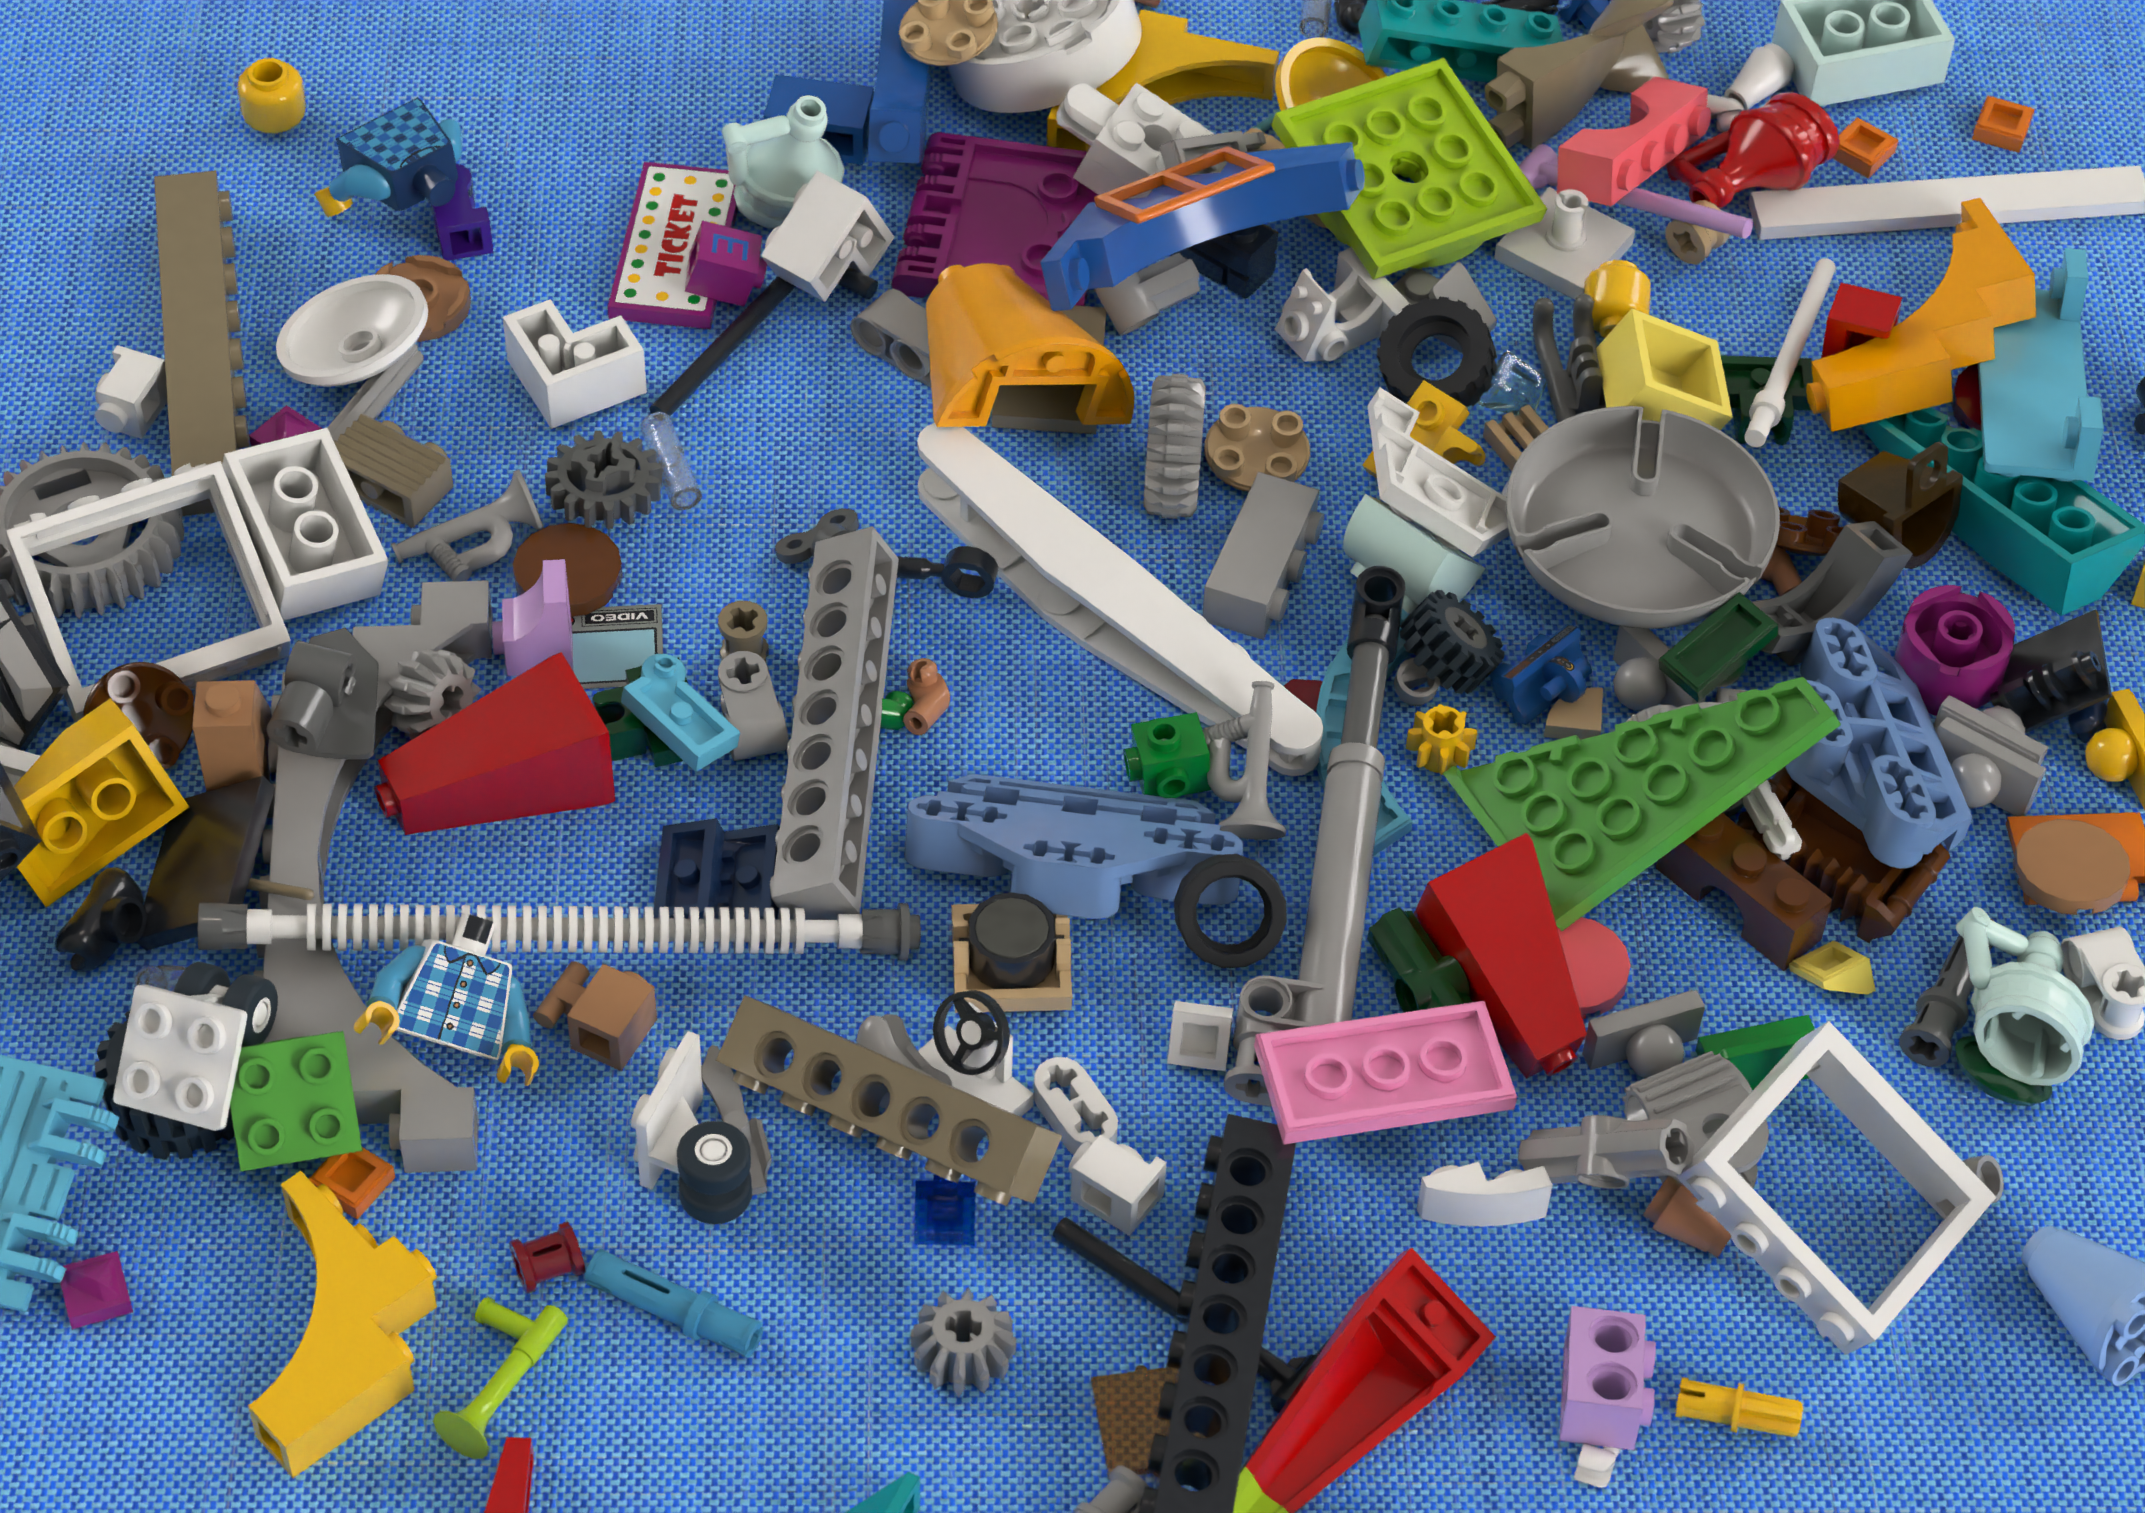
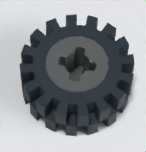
M1437 590L1435 593L1432 591L1401 623L1400 638L1407 641L1403 645L1406 651L1416 655L1413 659L1414 663L1418 667L1424 665L1428 669L1426 675L1430 679L1434 680L1438 677L1440 679V686L1448 690L1452 686L1455 693L1462 694L1465 691L1469 694L1503 662L1504 651L1500 649L1503 644L1501 639L1493 637L1496 633L1491 624L1485 625L1482 621L1485 616L1479 610L1476 613L1471 611V604L1465 599L1459 603L1456 594L1448 592L1445 595L1443 590Z

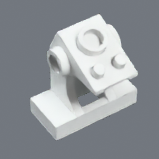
M1351 247L1338 253L1335 290L1329 294L1312 278V274L1307 268L1301 271L1295 286L1291 290L1290 297L1283 305L1282 315L1275 330L1304 362L1333 361L1343 355V353L1380 337L1382 330H1386L1388 327L1387 322L1393 315L1397 316L1402 312V308L1410 303L1384 276L1373 280ZM1339 319L1342 323H1335V320Z

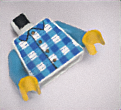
M466 913L461 915L452 945L433 939L424 940L421 946H408L383 967L376 976L367 1003V1009L354 1024L355 1032L361 1034L369 1022L375 1023L381 1030V1038L378 1041L380 1045H383L395 1031H399L485 1059L498 1060L502 1052L504 1057L496 1074L498 1081L501 1083H506L511 1067H517L525 1074V1086H529L539 1066L538 1056L531 1050L530 1018L521 983L512 975V964L486 956L496 923Z

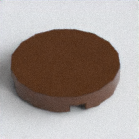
M575 523L547 526L531 534L518 547L513 561V572L516 590L519 595L528 591L537 582L542 572L543 560L565 559L571 617L587 615L605 606L613 598V591L617 588L618 583L620 586L623 574L619 549L607 534L594 527L587 528L585 525Z

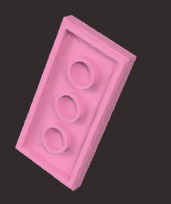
M1485 1001L1256 1034L1255 1052L1283 1145L1515 1109L1517 1095Z

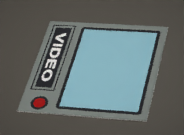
M661 604L601 607L587 615L571 617L573 671L583 689L626 686L625 670L643 666L644 661L649 656L663 654Z

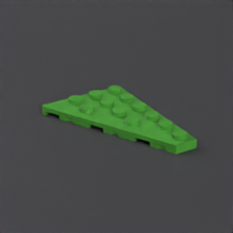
M1804 677L1776 683L1767 690L1752 689L1737 693L1738 700L1701 709L1699 704H1694L1655 714L1646 721H1628L1616 724L1615 731L1580 740L1577 735L1534 745L1525 752L1517 753L1511 751L1495 756V762L1461 771L1457 766H1453L1445 771L1443 775L1497 847L1526 832L1529 834L1534 843L1556 925L1562 932L1841 724L1834 712Z

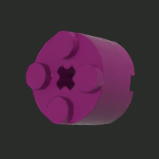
M1943 585L1924 591L1912 602L1904 619L1894 659L1917 685L1929 714L1937 716L1941 704L1949 695L1975 709L1991 701V693L1998 691V684L2003 682L2013 650L2015 624L2008 610L1991 595L1979 591V595L1976 597L1960 593L1962 586Z

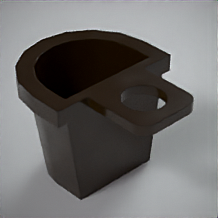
M1941 442L1932 444L1911 460L1882 451L1838 480L1839 513L1851 524L1875 521L1913 553L1904 568L1914 569L1930 560L1949 537L1959 514L1963 474L1954 470L1947 473L1948 447ZM1934 461V468L1926 465Z

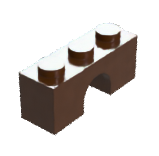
M1723 813L1657 861L1656 869L1697 902L1716 887L1727 893L1734 900L1743 917L1741 937L1783 971L1789 968V963L1803 956L1822 939L1832 899L1777 855L1770 852L1768 848Z

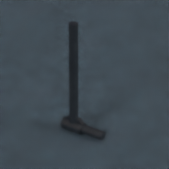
M851 267L847 268L837 283L866 299H871L878 288L876 280ZM777 276L650 406L649 410L652 416L660 422H665L796 286Z
M1065 1217L1058 1223L1053 1232V1238L1186 1325V1318L1176 1316L1179 1291L1069 1218ZM1329 1339L1315 1355L1292 1358L1288 1363L1261 1346L1257 1373L1271 1382L1270 1403L1278 1414Z

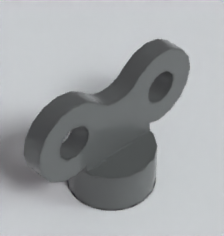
M836 509L823 515L813 529L783 537L775 545L777 558L780 562L786 564L799 563L809 559L811 556H814L815 542L856 531L859 527L857 513L851 509Z

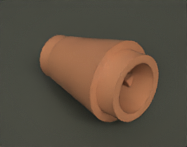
M1668 1176L1643 1216L1655 1224L1652 1228L1653 1230L1704 1252L1708 1251L1718 1258L1730 1240L1731 1234L1710 1212L1701 1209L1696 1204L1698 1199L1683 1184Z

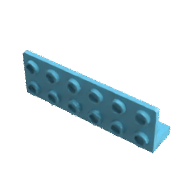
M2065 248L2061 268L2052 269L2049 290L2035 289L2036 317L1995 327V359L1977 363L1984 470L1988 473H1998L2007 477H2017L2020 475L2048 477L2059 481H2093L2104 425L2101 397L2087 396L2080 324L2089 279L2086 250Z

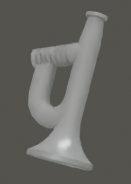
M518 469L513 472L512 480L507 490L494 502L419 532L398 544L394 542L391 545L399 564L403 562V559L428 553L452 581H467L473 571L493 564L506 555L513 539L512 528L509 522L525 523L537 530L543 529V524L527 484ZM487 531L491 534V538L486 543L460 554H457L449 545V543L476 532Z
M1254 681L1252 682L1254 691L1250 713L1203 728L1210 753V770L1207 774L1208 785L1216 796L1224 801L1240 802L1234 813L1218 824L1221 825L1220 831L1232 832L1239 838L1278 839L1286 835V828L1274 818L1267 801V777L1272 723L1271 690L1274 689V683ZM1248 737L1244 774L1241 778L1233 780L1229 774L1231 742Z

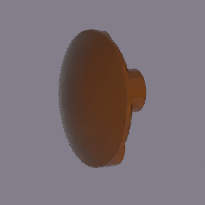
M1779 507L1780 527L1776 546L1800 555L1826 556L1844 528L1839 527L1840 516L1829 511L1813 509L1808 511L1807 517L1790 515L1789 510Z
M131 662L110 670L91 689L84 705L83 717L111 698L134 724L164 770L170 768L176 763L193 730L194 696L192 691L175 673L158 664Z

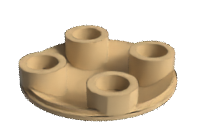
M918 0L904 15L900 23L899 37L904 50L915 60L935 66L955 65L974 58L990 45L997 32L998 18L992 0Z
M1230 404L1221 410L1219 419L1211 426L1205 439V457L1214 474L1226 484L1247 492L1250 491L1258 472L1295 482L1305 471L1310 458V445L1303 430V420L1292 411L1279 412L1265 407H1245L1241 404Z

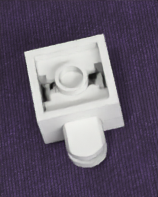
M1086 83L1076 84L1069 89L1065 100L1061 103L1056 114L1057 123L1061 127L1091 146L1073 178L1099 195L1165 170L1159 148L1160 145L1175 139L1214 134L1138 83H1135L1120 105ZM1153 189L1128 199L1147 197Z

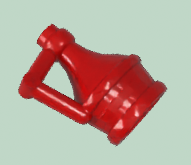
M1794 92L1780 93L1774 95L1760 108L1740 111L1732 119L1729 130L1683 151L1666 164V169L1670 180H1680L1690 188L1689 197L1692 203L1705 200L1721 209L1733 200L1735 193L1753 187L1775 190L1786 189L1789 191L1800 189L1809 181L1811 173L1817 165L1824 164L1834 157L1838 151L1840 140L1838 130L1831 117L1819 104L1804 95ZM1726 153L1724 160L1717 168H1710L1705 172L1696 168Z

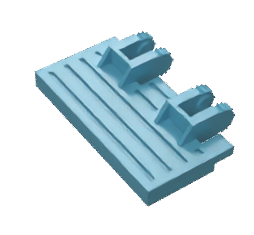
M0 1055V1309L5 1307L26 1313L34 1287L31 1284L15 1281V1275L19 1274L48 1282L60 1283L66 1271L65 1267L59 1265L54 1260L23 1254L28 1238L49 1242L61 1247H73L79 1231L64 1224L36 1217L39 1216L55 1221L59 1220L76 1173L71 1168L55 1165L56 1160L60 1159L89 1167L101 1168L107 1152H104L94 1144L66 1139L65 1135L69 1124L91 1128L100 1132L114 1133L120 1117L105 1109L98 1108L107 1085L104 1079Z

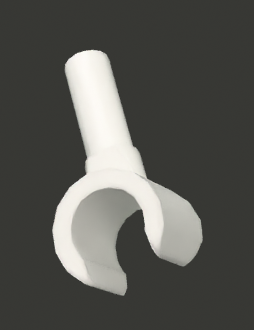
M1584 1443L1578 1459L1574 1480L1600 1488L1606 1487L1609 1484L1620 1448L1604 1447L1601 1449Z

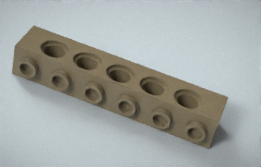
M746 995L742 999L716 1059L717 1062L736 1070L732 1081L761 1094L766 1093L769 1085L781 1090L783 1094L779 1101L780 1103L809 1116H813L816 1107L831 1113L827 1122L829 1126L857 1138H860L863 1130L866 1129L879 1135L875 1145L877 1148L908 1161L912 1151L928 1158L925 1170L955 1183H958L961 1174L978 1181L974 1190L975 1193L1005 1206H1008L1012 1196L1034 1203L1062 1138V1135ZM793 1049L792 1063L788 1069L784 1070L785 1058ZM841 1070V1082L832 1093V1080L836 1073ZM889 1092V1105L886 1111L880 1115V1101ZM938 1113V1128L931 1137H928V1124L932 1117ZM985 1136H988V1150L984 1157L978 1160V1144Z

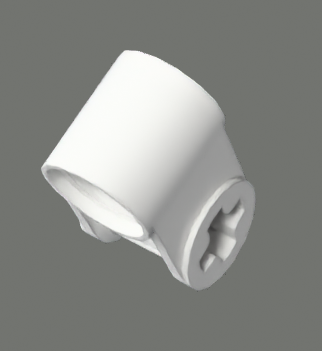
M2119 926L2064 939L2061 943L2064 952V974L2067 979L2075 983L2088 1000L2096 1029L2108 1038L2116 1040H2127L2137 1036L2142 1030L2145 1020L2143 1007H2145V966L2138 956L2131 936L2126 929Z

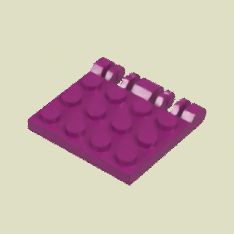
M943 132L930 135L921 165L922 174L925 176H921L917 181L916 193L913 196L906 223L907 228H905L902 239L907 248L903 247L899 251L891 281L892 288L901 291L908 297L923 298L930 294L939 284L938 277L946 268L952 265L967 267L974 264L992 263L1010 266L1017 276L1049 301L1040 262L1086 205L1095 202L1094 197L1099 195L1073 178L1088 151ZM1089 289L1086 290L1075 305L1085 306Z

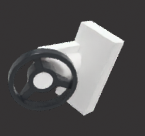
M966 990L947 997L940 1004L934 1017V1038L918 1050L919 1053L932 1067L946 1073L951 1079L953 1087L1022 1117L1033 1107V1093L1012 1077L1013 1036L1010 1034L1009 1024L1003 1009L991 996L977 990ZM964 998H972L984 1004L993 1015L995 1022L989 1015L983 1013L971 1002L968 1003ZM953 1004L960 1016L956 1031L949 1025L945 1027L947 1013Z

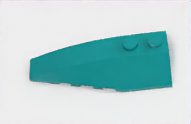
M1931 407L1860 425L1880 452L1886 451L1909 460L1936 442L1947 445V473L1954 470L1963 474L1960 509L1952 531L1988 563L2060 616L2101 599L2145 544V524L2083 480L2059 481L2048 477L2023 475L2007 477L1998 473L1986 472L1984 470L1982 431L1976 428L1951 427L1947 425L1948 415ZM1931 461L1926 466L1934 468V461Z

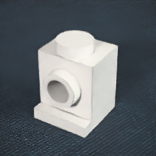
M117 345L112 352L115 365L109 373H105L100 378L96 387L95 398L97 403H99V408L95 412V419L103 428L110 432H121L142 439L167 403L165 360Z
M1100 1134L1093 1143L1089 1141L1084 1142L1071 1159L1068 1169L1072 1173L1071 1200L1130 1236L1164 1195L1167 1162L1156 1156L1151 1164H1148L1133 1148L1124 1144L1117 1145Z

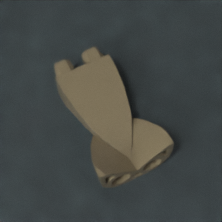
M1612 0L1593 23L1588 34L1549 45L1514 48L1498 58L1497 77L1485 85V99L1489 106L1496 110V116L1490 119L1488 123L1506 149L1520 142L1533 150L1536 146L1549 140L1578 115L1599 87L1611 91L1632 93L1654 76L1669 79L1661 58L1643 24L1671 7L1673 0Z

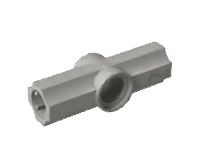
M1589 1115L1582 1118L1581 1126L1532 1130L1530 1136L1520 1142L1518 1161L1522 1164L1525 1171L1544 1166L1552 1184L1580 1182L1598 1188L1620 1189L1629 1186L1630 1178L1680 1175L1686 1165L1692 1164L1694 1143L1687 1132V1124L1674 1118L1631 1122L1614 1116Z

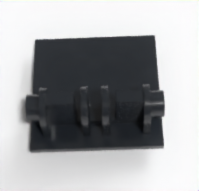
M2095 609L2014 644L2003 682L1998 684V691L1990 695L1993 707L2001 706L2015 712L2020 717L2025 727V733L2111 698L2112 693L2098 611Z

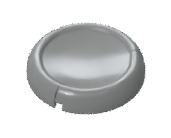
M1617 406L1591 410L1574 415L1551 426L1527 446L1515 463L1507 488L1506 516L1513 546L1518 555L1523 559L1526 569L1540 586L1553 597L1581 614L1599 621L1630 628L1659 629L1682 626L1706 619L1738 592L1745 595L1748 589L1761 578L1772 557L1778 539L1780 527L1778 501L1765 471L1755 458L1733 438L1703 421L1670 410L1662 409L1660 422L1642 420L1643 407Z

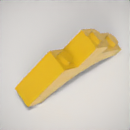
M1141 9L1139 18L1142 33L1135 53L1116 75L1095 89L1118 105L1122 103L1135 83L1156 94L1170 105L1193 99L1225 96L1272 100L1275 93V77L1279 62V51L1187 33V18ZM1060 105L1052 107L1047 118V146L1089 151L1091 147L1089 144L1057 123L1056 114Z
M301 1170L281 1183L287 1215L301 1232L316 1262L317 1283L315 1302L305 1334L292 1359L275 1382L258 1399L248 1405L256 1438L292 1478L299 1475L415 1391L410 1367L415 1362L410 1348L399 1334L437 1308L433 1281L437 1279V1275L426 1256L418 1249L409 1252L395 1236H392L378 1246L376 1240L365 1226L358 1223L353 1227L342 1215L343 1209L340 1202L326 1185L321 1184L319 1187H316Z

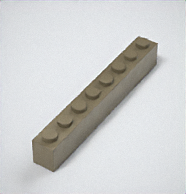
M216 170L154 176L172 476H175L174 472L178 468L190 463L191 467L204 463L209 465L221 461L222 464L224 453L240 450L243 447H250L246 415L238 416L237 409L247 408L243 376L235 377L234 370L244 369L240 338L232 339V332L241 331L238 301H229V295L238 294L235 263L227 264L226 258L236 257L232 226L224 227V222L233 221L232 204L229 190H219ZM210 498L181 507L183 516L215 513Z

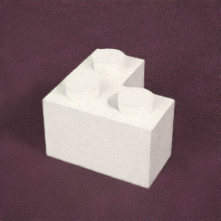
M817 170L810 182L804 184L798 190L793 201V208L781 226H777L769 234L765 243V250L761 256L776 276L826 302L848 267L869 277L895 237L866 196Z
M551 299L503 316L507 360L551 429L647 393L644 349L621 315L572 333Z

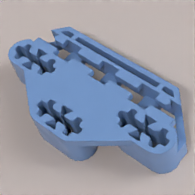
M1838 618L1819 620L1803 658L1800 674L1834 712L1841 725L1787 764L1785 767L1788 774L1796 783L1860 829L1873 856L1888 866L1910 868L1921 861L1923 854L1929 855V853H1932L1933 849L1942 841H1944L1949 852L1964 840L1973 817L1917 685L1890 654L1852 623ZM1875 664L1884 668V673L1877 671Z
M970 774L948 781V792L938 791L937 796L923 795L909 802L904 855L905 860L910 865L925 870L980 877L1002 876L1012 871L1010 892L1026 894L1041 901L1052 914L1101 919L1110 917L1119 910L1121 885L1130 883L1131 888L1143 896L1174 900L1181 880L1197 863L1215 855L1238 854L1243 856V842L1232 832L1220 831L1221 825H1215L1216 814L1193 800ZM1236 877L1222 878L1211 883L1201 893L1198 903L1224 905L1235 901L1238 896L1240 879Z

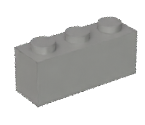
M1258 472L1205 584L1202 616L1208 623L1264 640L1272 620L1279 622L1282 620L1290 596V591L1286 589L1290 581L1295 583L1300 581L1307 560V552L1304 551L1307 543L1314 545L1317 543L1323 527L1324 514L1317 512L1319 489Z

